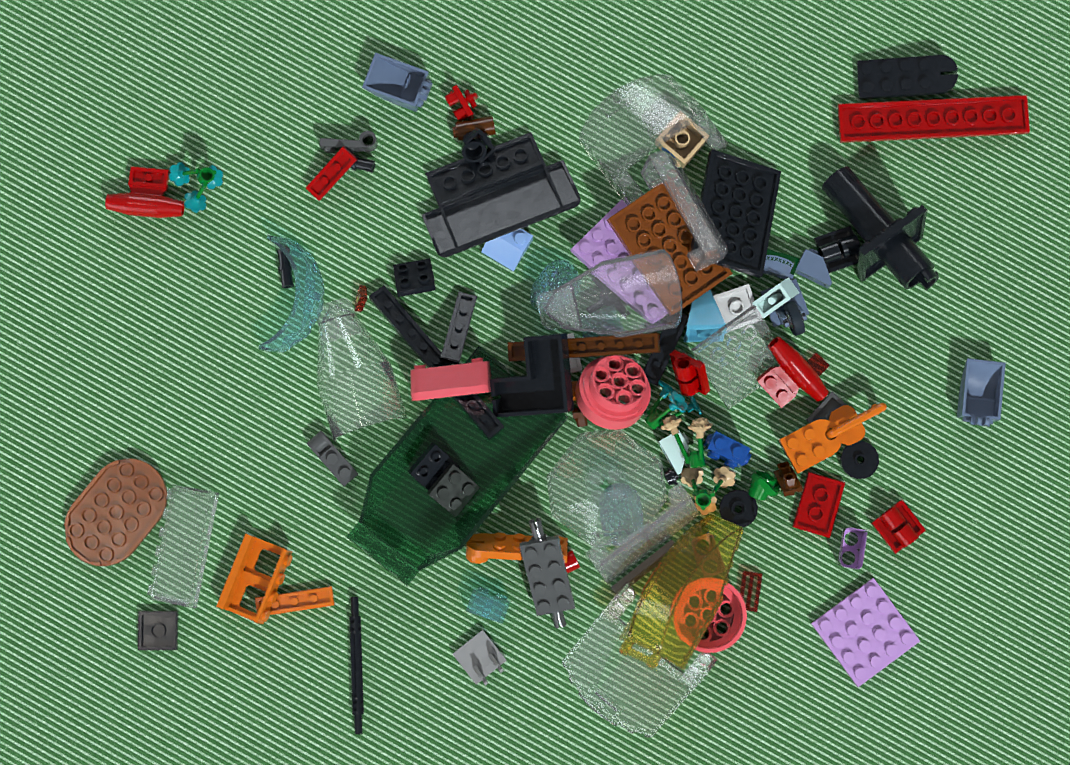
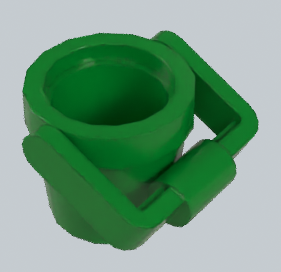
M758 470L752 472L748 491L749 496L765 501L768 495L772 497L779 493L780 487L774 476L768 472Z

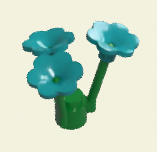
M179 162L176 165H171L169 168V179L176 186L187 184L190 181L189 175L197 174V180L201 184L200 190L186 193L184 196V206L191 209L194 213L206 208V197L202 195L205 188L207 187L212 190L223 183V172L217 170L213 165L202 169L190 170L188 167H185L184 163Z
M659 380L658 384L662 387L659 393L660 396L652 408L647 411L648 416L645 418V421L655 430L657 427L664 425L665 415L671 410H679L673 414L676 417L687 411L689 413L692 410H696L702 415V411L693 396H690V403L687 404L681 394H678L671 386ZM670 393L669 399L672 403L668 405L669 407L663 412L655 411L662 399H665Z

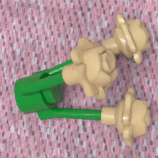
M675 415L666 417L663 420L664 425L661 426V429L670 431L672 436H675L684 456L685 464H690V468L706 466L703 438L705 437V431L710 430L713 424L709 423L707 418L699 417L695 418L691 425L688 426V429L696 432V438H698V451L690 452L688 457L678 435L679 430L677 427L682 419H677Z

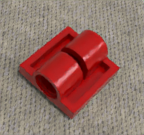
M674 350L670 354L680 393L684 396H693L697 392L706 395L710 391L704 363L689 357L685 353Z
M903 500L898 501L871 522V525L894 554L913 543L919 535L926 531Z

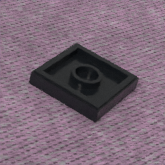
M138 611V650H178L179 611Z

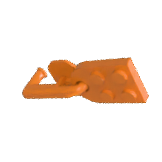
M885 403L873 404L870 409L857 415L853 407L843 405L830 413L829 420L820 419L813 421L779 439V442L796 474H799L834 455L839 450L841 443L852 445L863 439L865 428L862 423L885 411L887 406Z

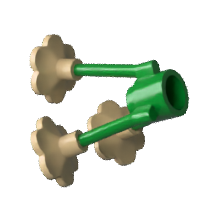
M725 465L721 468H716L713 480L717 484L712 491L707 489L699 491L697 488V484L703 481V470L701 468H690V466L683 468L680 480L683 484L693 487V494L695 495L694 509L700 511L702 515H707L709 512L716 510L715 503L717 498L715 493L720 487L727 488L728 486H733L736 474Z

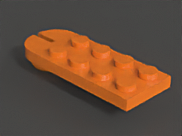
M501 532L471 535L467 538L466 559L476 564L484 563L488 559L523 560L520 543L529 541L532 536L520 533L507 535ZM559 536L564 561L567 563L568 538Z

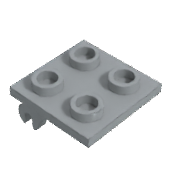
M484 630L480 631L453 653V656L476 685L483 681L486 686L488 681L485 677L495 669L502 673L504 670L501 665L507 661Z

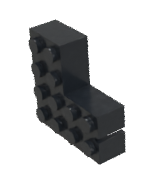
M567 333L523 337L527 375L490 379L491 396L501 395V398L492 400L493 414L496 417L568 413L573 411L574 404Z

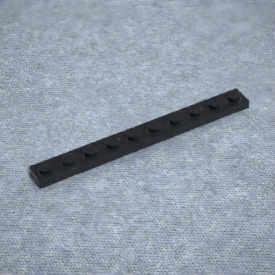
M384 285L369 295L370 301L427 368L452 365L451 363L440 361L441 351ZM477 394L452 396L488 440L504 429V425Z

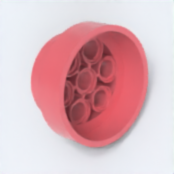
M621 355L603 356L593 360L584 368L576 384L575 397L580 411L589 421L605 429L619 430L632 426L641 418L650 402L651 388L643 369L637 362Z
M717 578L693 580L683 586L673 600L671 607L673 629L679 639L694 650L705 653L723 651L731 647L740 638L745 629L747 611L744 600L740 593L726 581ZM709 590H713L716 593V598L713 601H709L706 598V593ZM690 596H695L698 600L697 605L694 607H690L687 603ZM724 603L730 606L728 614H723L720 610L721 605ZM705 609H709L712 612V617L709 620L702 618V612ZM686 615L693 617L694 621L690 626H686L683 622ZM720 622L726 625L724 633H718L716 630V626ZM701 628H705L708 631L705 639L698 637V631Z

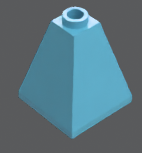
M711 290L692 302L684 342L723 340L726 324Z

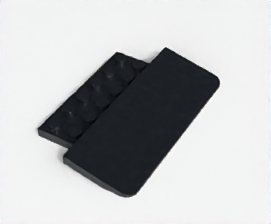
M532 132L494 146V152L483 163L468 162L463 158L427 172L426 176L439 208L422 214L437 254L440 257L452 256L577 207L581 201L580 195L564 160L546 166Z

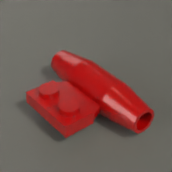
M132 166L128 182L131 192L107 194L105 200L107 210L131 216L153 218L181 217L184 214L185 206L184 201L163 196L168 189L169 170Z
M776 337L769 343L768 348L779 365L770 367L756 380L781 408L796 397L799 388L817 402L823 400L828 395L829 391L818 373L795 348L781 337Z

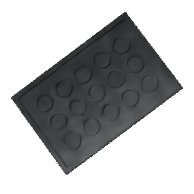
M711 149L708 154L689 256L761 278L764 272L781 171Z

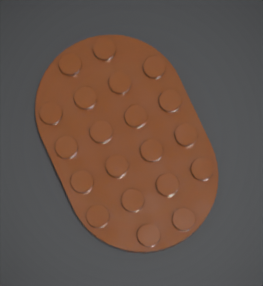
M137 459L116 460L102 468L67 512L64 523L65 538L71 551L80 560L95 566L115 565L131 556L160 521L166 510L168 492L161 474L150 464Z

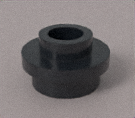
M670 467L666 468L667 470L663 474L669 486L672 484L677 485L676 480L679 477L674 469L671 470Z

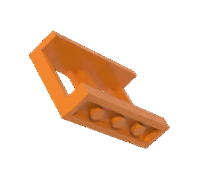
M245 534L216 607L243 616L255 623L264 624L269 619L272 603L277 599L278 587L285 579L284 572L286 567L292 561V551ZM263 549L281 555L272 577L255 570V565ZM249 585L266 592L258 613L245 609L240 605L245 590Z

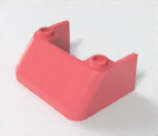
M483 358L471 359L472 363L431 368H426L425 365H416L414 370H410L411 400L420 401L491 392L490 361H483Z

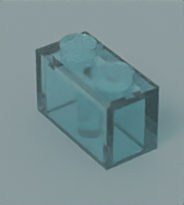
M478 587L477 590L473 589L466 612L503 624L510 601L507 600L508 596L499 593L493 596L488 594L489 590Z

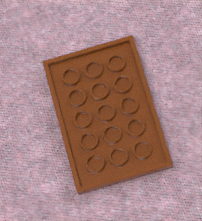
M670 178L607 219V222L670 316H673L733 274L729 268L689 256L696 217Z

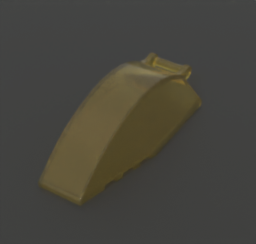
M710 514L681 535L660 560L645 584L636 607L619 637V640L624 641L619 649L620 654L634 657L646 663L651 669L656 668L662 657L681 669L686 667L723 601L722 593L729 581L727 578L728 573L734 564L732 560L735 551L738 550L744 530L743 527ZM636 644L653 653L651 656H648L632 647Z

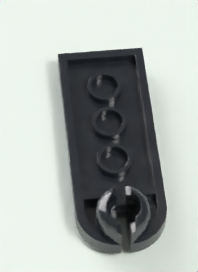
M946 55L857 61L859 99L947 93L956 85L958 68L955 61ZM949 72L951 75H941V73Z

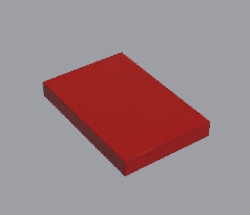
M807 472L792 527L830 538L845 482Z

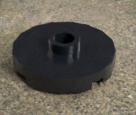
M858 441L844 448L840 456V465L843 471L850 477L865 479L873 475L877 470L879 455L870 443ZM859 456L863 458L861 464L857 462Z
M744 490L728 492L723 496L719 504L721 519L733 528L749 526L757 516V502L755 498L749 496L748 492ZM739 505L741 507L740 513L735 511V506Z

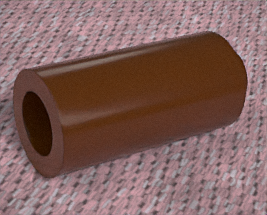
M493 116L455 122L456 126L452 127L454 138L458 137V141H462L463 136L468 132H472L475 128L482 130L488 136L496 134Z

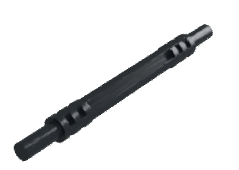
M351 597L349 627L352 715H354L355 734H363L362 714H364L361 616H359L358 597Z

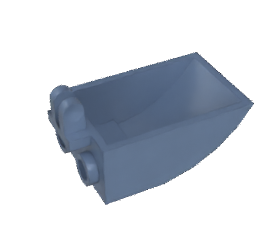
M375 53L362 88L388 102L417 112L418 108H422L424 101L427 100L433 83H431L432 80L428 71Z
M967 358L960 384L957 409L958 418H962L964 422H970V425L987 427L1001 419L1006 363Z

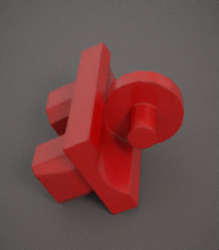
M455 85L452 87V91L445 96L446 102L449 107L459 102L461 108L453 112L458 122L467 118L468 120L474 119V114L468 104L472 108L477 107L475 100L479 96L477 93L471 94L467 89L464 91L466 96L464 98L458 86Z

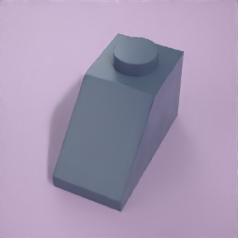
M805 249L800 257L795 273L828 289L832 281L824 258L814 249Z

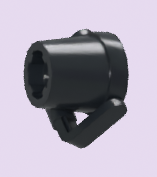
M475 128L472 132H468L463 136L461 152L466 161L483 163L494 152L495 147L485 132Z

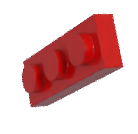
M343 146L307 185L306 189L320 201L358 159Z

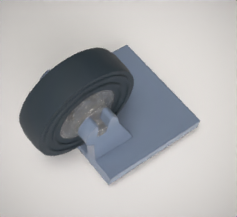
M793 279L791 281L800 293L769 314L773 327L784 325L786 328L789 326L791 332L797 336L805 332L804 321L807 320L806 315H809V311L797 279ZM771 287V288H769V289L760 291L761 296L764 295L765 293H767L769 290H771V289L774 288V287Z

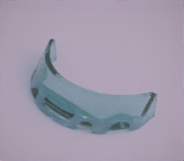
M267 235V239L276 244L289 260L295 277L296 290L294 304L287 321L272 338L260 344L258 349L265 352H286L303 338H306L319 319L324 303V282L315 259L304 247L292 239Z

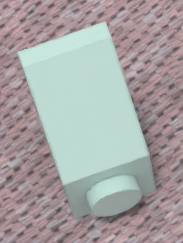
M788 277L752 304L761 317L765 318L800 292Z
M679 431L678 435L687 452L689 440L684 432L681 433ZM671 434L660 440L658 444L672 469L679 475L682 472L685 460L675 436Z

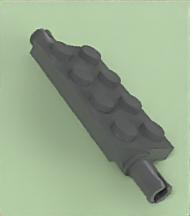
M536 518V524L535 520L531 519L529 525L532 537L529 541L520 543V549L536 614L540 616L552 613L554 627L559 628V624H561V627L566 626L563 611L575 609V602L559 536H547L543 531L541 518Z

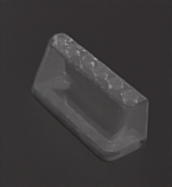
M662 150L650 154L642 168L641 175L649 189L662 183L664 184L695 238L699 248L687 254L695 271L697 272L722 260L727 254V245L679 161L668 152Z
M173 485L172 488H168L166 499L170 500L169 507H165L163 512V518L166 519L165 526L160 527L159 532L162 542L161 546L157 545L155 552L158 562L157 565L153 564L151 576H155L153 584L149 583L147 595L151 596L150 600L197 609L219 498L218 492Z

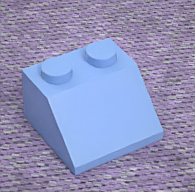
M523 229L513 231L486 242L481 253L514 272L533 241V235Z

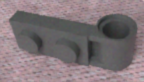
M371 131L361 133L359 140L320 138L321 150H324L326 153H335L343 146L352 154L359 151L371 152L378 145L377 138ZM368 137L374 139L371 145H365L364 140Z
M322 431L307 442L311 450L343 486L358 475L357 471Z

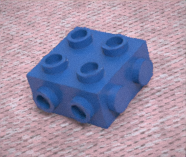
M717 431L707 435L703 443L706 446L704 449L707 452L706 456L716 461L721 459L725 461L724 465L732 469L747 465L752 455L749 453L751 448Z

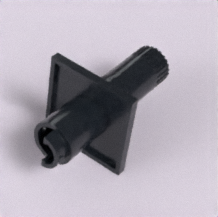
M848 166L840 168L824 182L822 190L865 241L860 247L857 277L861 282L886 266L905 289H910L920 283L927 291L936 283L939 276L937 271L933 270L934 264L916 244L923 239L927 209L923 205L918 208H912L903 219L900 217L895 220Z

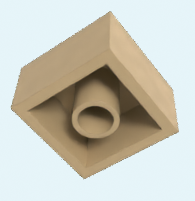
M680 112L656 139L654 145L684 169L708 141L709 135Z

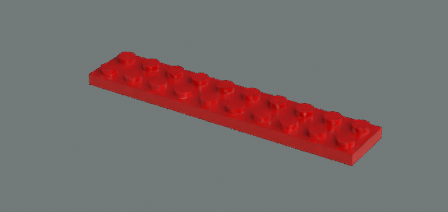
M1027 95L838 104L840 143L1030 133Z

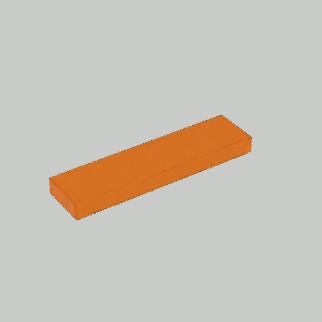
M329 586L278 594L276 601L270 607V615L335 605L333 588ZM264 596L255 598L257 613Z

